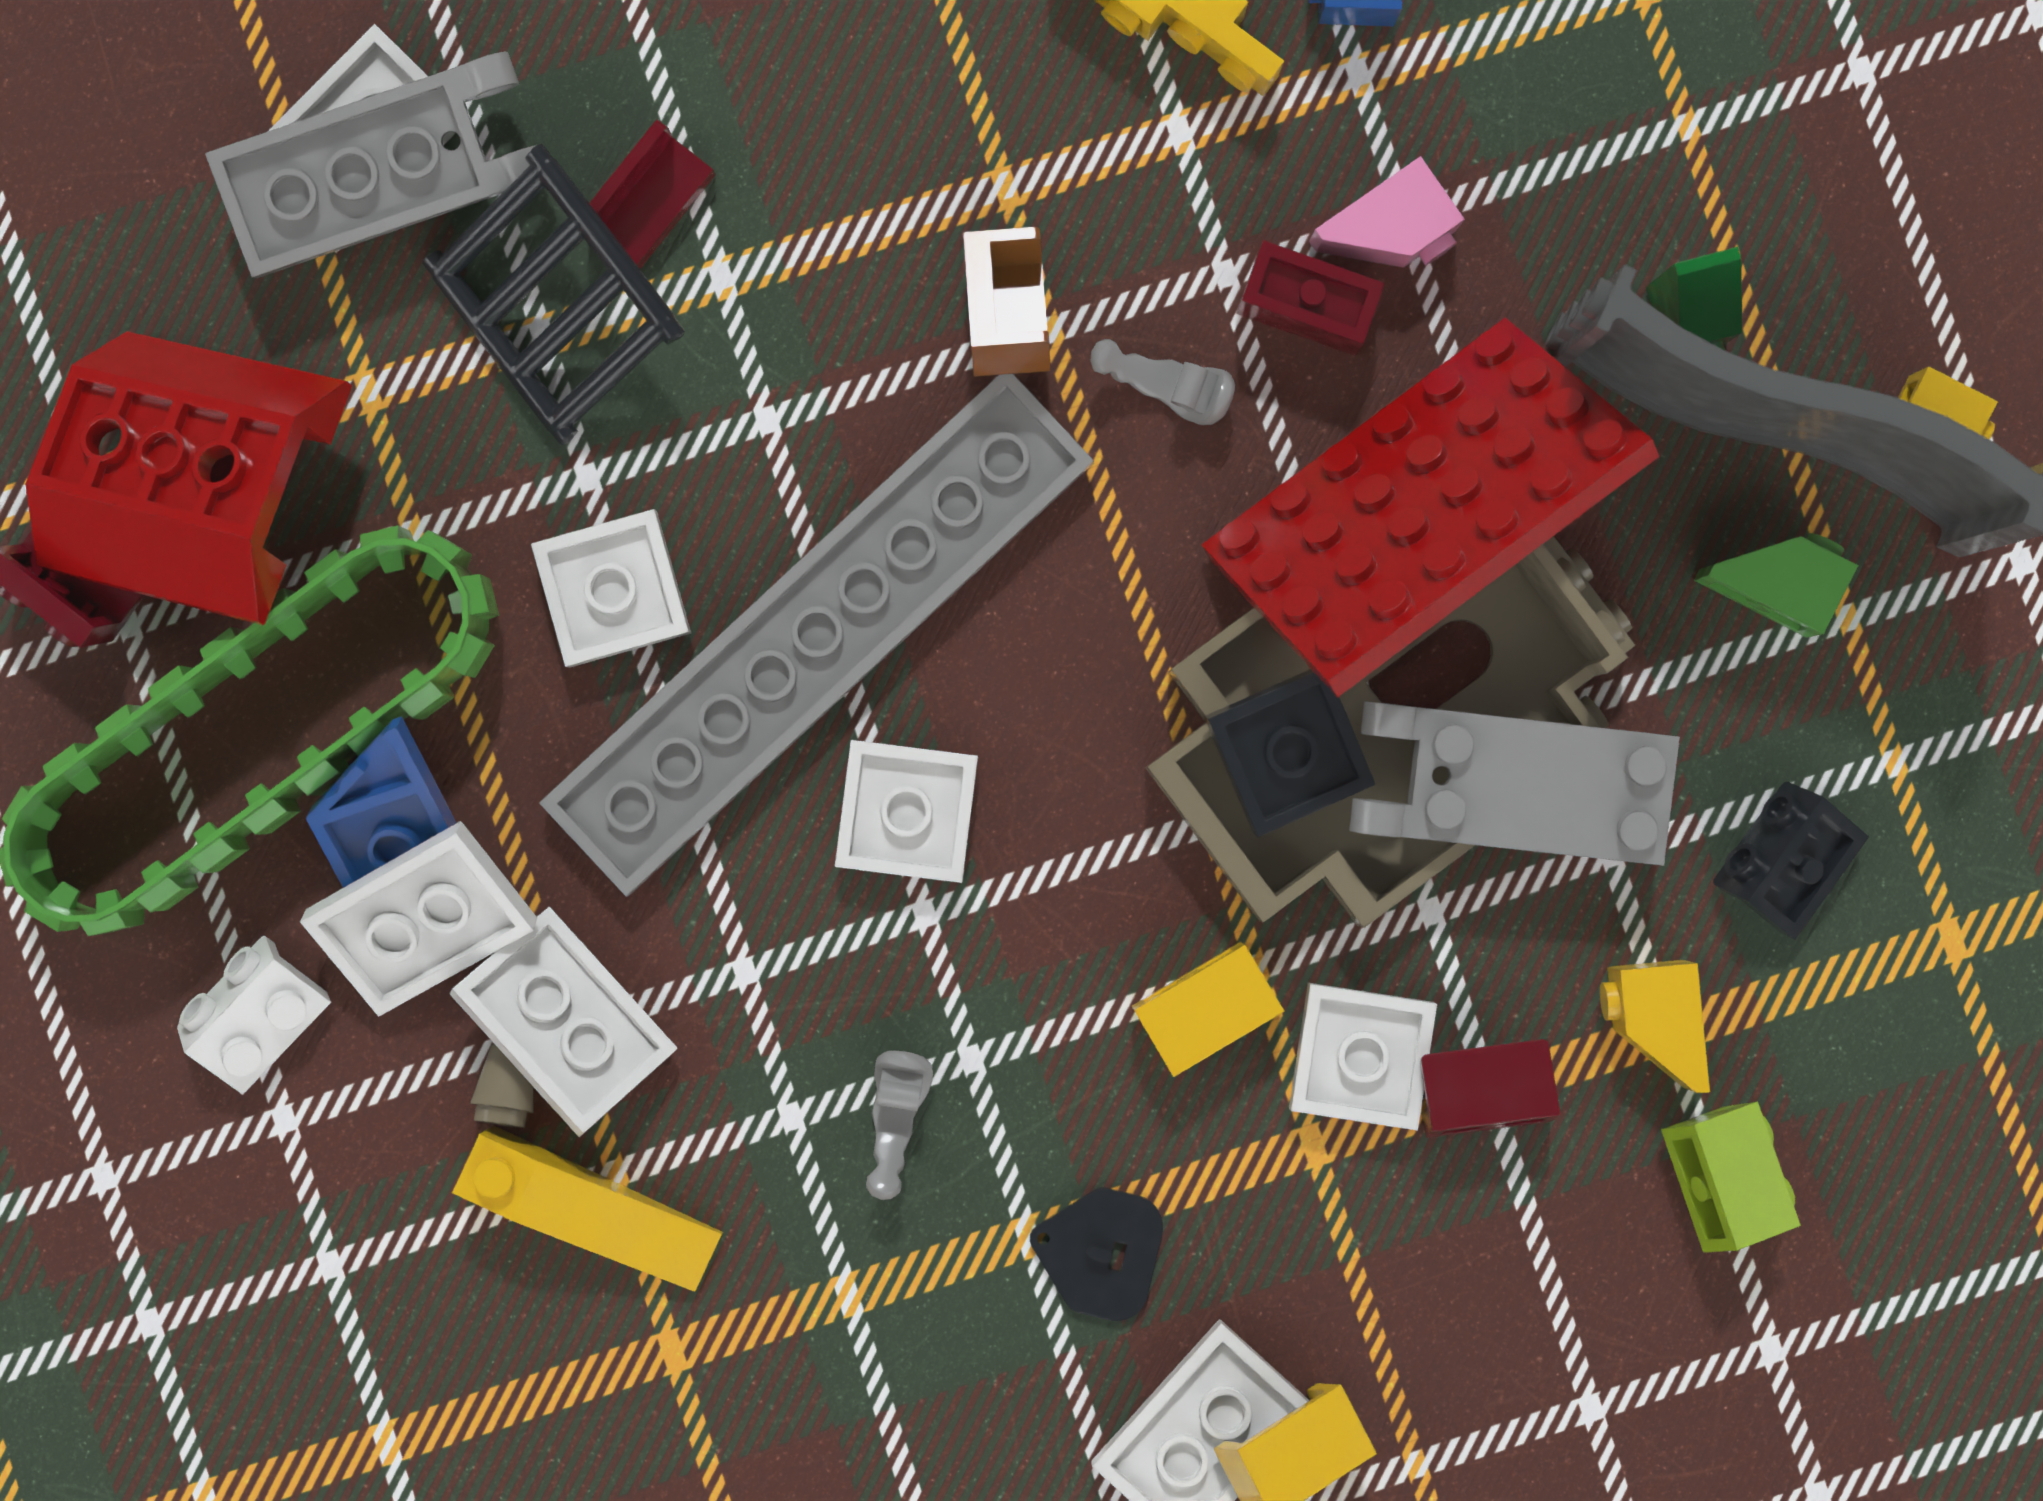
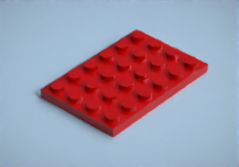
M1503 318L1235 520L1228 523L1223 529L1202 543L1201 546L1212 563L1325 685L1339 697L1660 456L1651 437L1507 318Z

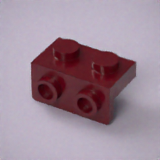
M32 530L22 544L0 546V596L16 606L29 607L46 621L44 624L45 630L53 638L67 646L82 648L112 642L145 596L40 568L36 564Z

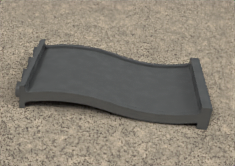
M1625 264L1608 280L1599 277L1591 291L1586 289L1579 302L1573 301L1566 313L1561 312L1546 340L1545 347L1554 351L1552 356L1563 366L1566 367L1571 362L1611 391L1654 414L1699 431L1814 456L1856 472L1895 493L1934 521L1942 530L1936 547L1958 557L2043 535V463L2028 467L1997 443L1945 415L1898 397L1774 370L1726 352L1681 328L1638 297L1631 290V283L1637 270Z

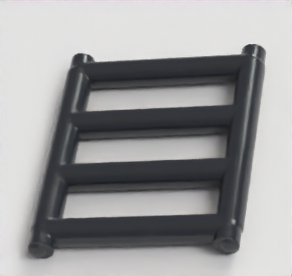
M538 144L525 157V160L529 163L528 168L444 253L441 250L434 251L424 258L422 264L546 430L553 435L559 445H566L578 433V430L574 427L576 422L659 344L664 341L666 345H669L679 340L684 335L685 330L563 167L553 158L543 144ZM546 188L568 218L489 297L481 302L460 273ZM585 239L607 270L520 353L498 323ZM624 290L646 321L571 393L558 403L537 376V373Z

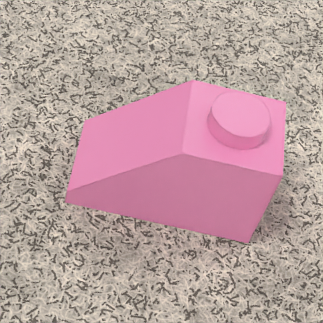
M1420 156L1316 228L1309 243L1319 253L1403 268L1420 257L1426 266L1457 244L1452 234L1456 232L1465 219Z

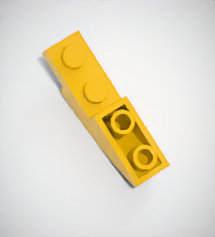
M1094 0L1104 8L1101 12L1104 19L1116 30L1127 36H1132L1136 32L1149 41L1161 23L1165 22L1170 26L1167 30L1169 36L1178 45L1192 54H1198L1200 50L1205 52L1221 64L1218 71L1222 77L1243 92H1248L1252 88L1264 97L1279 77L1284 60L1239 27L1246 13L1247 0Z

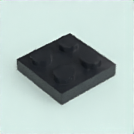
M1312 669L1204 716L1250 828L1257 837L1376 785L1340 697H1337Z

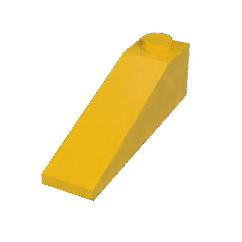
M494 1125L479 1134L452 1192L513 1222L694 1292L723 1233Z

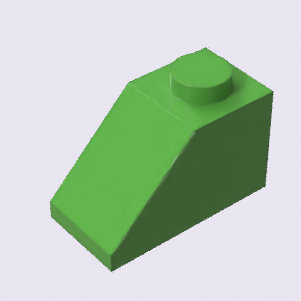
M1809 533L1807 539L1800 536L1701 568L1694 581L1808 638L1825 633L1859 565L1841 557L1845 549L1838 543L1821 535Z

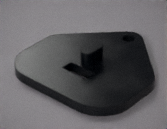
M1099 1187L1037 1224L1030 1232V1244L1071 1310L1106 1320L1122 1321L1136 1315L1143 1308L1147 1300L1162 1238L1163 1221L1159 1210L1149 1199L1137 1194ZM1040 1233H1047L1050 1240L1042 1244L1038 1241L1037 1237ZM1115 1241L1127 1244L1121 1270L1109 1268Z

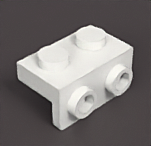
M262 936L251 948L247 946L240 949L230 959L224 970V977L207 994L200 993L196 995L186 1005L181 1013L177 1029L184 1053L243 1095L322 1013L331 1001L324 989L281 958L275 943L266 936Z

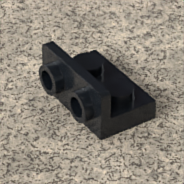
M1784 782L1776 793L1767 800L1761 814L1738 846L1729 853L1725 864L1715 876L1713 884L1723 892L1744 902L1777 931L1796 940L1869 836L1823 796L1790 782Z

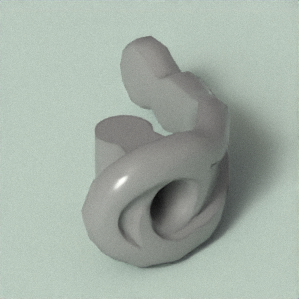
M1110 339L1097 342L1091 351L1090 362L1095 372L1103 375L1110 373L1114 380L1120 383H1129L1143 395L1159 399L1185 420L1200 425H1212L1224 417L1232 402L1235 382L1232 375L1225 370L1211 367L1203 368L1188 362L1181 364L1173 359L1153 360L1136 353L1125 355L1121 352L1116 342Z
M886 1051L877 1057L874 1078L877 1091L872 1109V1118L876 1130L873 1154L877 1167L867 1176L866 1188L871 1196L880 1200L892 1199L901 1191L902 1182L898 1174L905 1165L904 1151L912 1135L913 1119L918 1108L925 1100L933 1079L931 1063L923 1056L905 1051Z

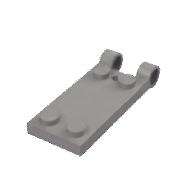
M505 51L490 54L452 69L205 153L252 278H259L502 194L528 168L529 163L525 160V157L535 146L520 149L486 161L465 102L490 97L519 85L509 53ZM449 132H455L460 137V145L455 150H447L443 146V137Z
M1364 701L1360 734L1415 740L1407 804L1353 798L1349 831L1378 836L1407 837L1664 866L1680 737ZM1444 766L1449 773L1448 780L1444 784L1437 785L1432 779V773L1435 768Z

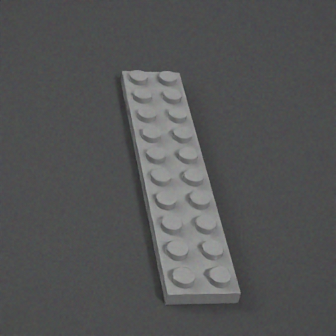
M1013 374L997 376L541 800L539 804L625 896H630L1094 464V460Z

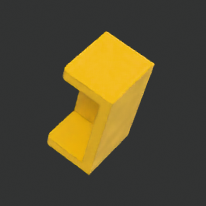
M1242 942L1235 944L1132 1005L1173 1077L1285 1012L1248 948Z
M1315 1384L1307 1389L1310 1401L1243 1443L1224 1441L1214 1448L1240 1501H1305L1377 1454L1341 1384Z

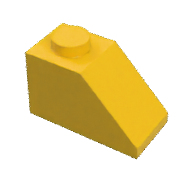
M1675 960L1607 967L1609 982H1602L1600 985V1003L1604 1019L1606 1021H1613V1030L1683 1088L1695 1093L1710 1092L1698 963Z

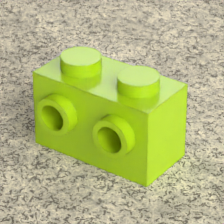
M1758 1101L1724 1106L1661 1129L1703 1253L1737 1251L1801 1226L1794 1207L1795 1195L1788 1180L1783 1176L1773 1147V1131L1767 1119L1762 1115Z

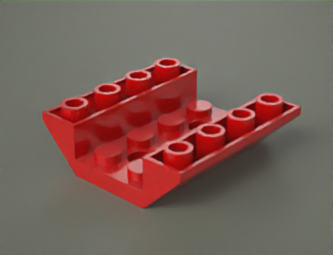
M126 331L71 364L26 480L25 486L37 566L44 570L265 626L287 566L263 548L302 440L307 439L331 445L352 385L348 381ZM121 428L122 435L118 446L112 452L100 455L99 446L102 438L107 433ZM226 455H233L234 466L230 474L221 481L211 482L210 473L215 462Z

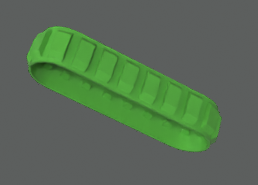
M398 525L361 534L359 548L348 554L335 549L304 573L309 583L298 591L285 588L278 591L265 626L253 623L245 630L235 627L228 628L200 649L204 660L197 666L192 668L178 665L147 688L151 700L143 706L126 704L95 727L99 738L93 743H73L43 766L46 778L35 786H21L2 817L7 827L3 835V847L0 848V865L6 887H14L16 892L26 900L24 912L57 932L76 930L81 925L87 936L107 934L143 925L144 909L150 912L169 910L198 888L194 875L199 871L202 873L220 872L250 849L245 838L252 832L255 835L271 834L301 812L296 799L304 793L307 796H322L349 767L348 761L356 755L359 756L393 719L402 716L404 720L411 716L415 719L424 720L453 699L455 696L449 686L461 678L462 675L476 678L495 645L488 641L486 637L489 632V619L499 616L490 578L481 574L474 575L468 570L472 554L430 530H427L417 542L414 541L410 530ZM427 554L421 572L440 581L450 571L458 591L449 594L448 597L452 613L462 614V625L458 634L450 631L440 647L447 655L433 670L426 675L417 668L400 679L405 689L402 693L375 713H372L365 706L349 717L353 729L322 752L316 746L311 745L297 756L301 768L271 790L260 783L245 794L249 804L247 808L220 828H217L211 822L206 823L193 833L197 845L166 867L159 860L148 866L141 872L145 883L123 900L117 889L96 894V909L78 903L81 891L64 881L58 884L51 869L54 866L50 850L47 849V834L53 830L62 815L58 809L73 792L78 789L83 794H87L101 784L98 775L100 772L129 751L138 756L153 745L150 738L151 734L181 712L190 718L205 706L201 697L232 674L239 679L244 678L257 668L253 660L255 657L285 635L291 641L308 630L305 623L306 619L336 597L345 603L360 591L356 582L381 565L384 573L388 574L405 569L404 555Z

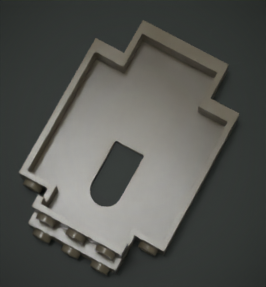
M1554 536L1339 696L1376 785L1257 837L1250 828L1204 716L1311 668L1262 615L1253 608L1168 671L1205 723L1146 766L1145 769L1259 921L1265 922L1322 879L1354 923L1359 927L1365 928L1475 846L1407 837L1378 836L1349 831L1353 798L1407 804L1415 740L1360 734L1364 701L1381 703L1366 682L1441 626L1451 621H1466L1475 624L1485 633L1490 643L1491 657L1489 663L1477 679L1436 709L1607 728L1609 723L1599 707L1586 695L1579 699L1574 691L1592 677L1610 672L1628 658L1625 653L1635 646L1627 635L1632 626L1627 616L1613 600L1607 599L1603 602L1589 584L1594 575L1582 556L1571 547L1565 551ZM1444 766L1434 769L1432 779L1437 785L1444 784L1448 780L1449 773Z

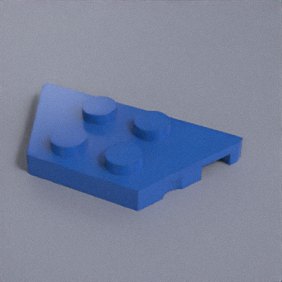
M402 716L393 719L313 804L306 817L311 830L343 888L457 823Z

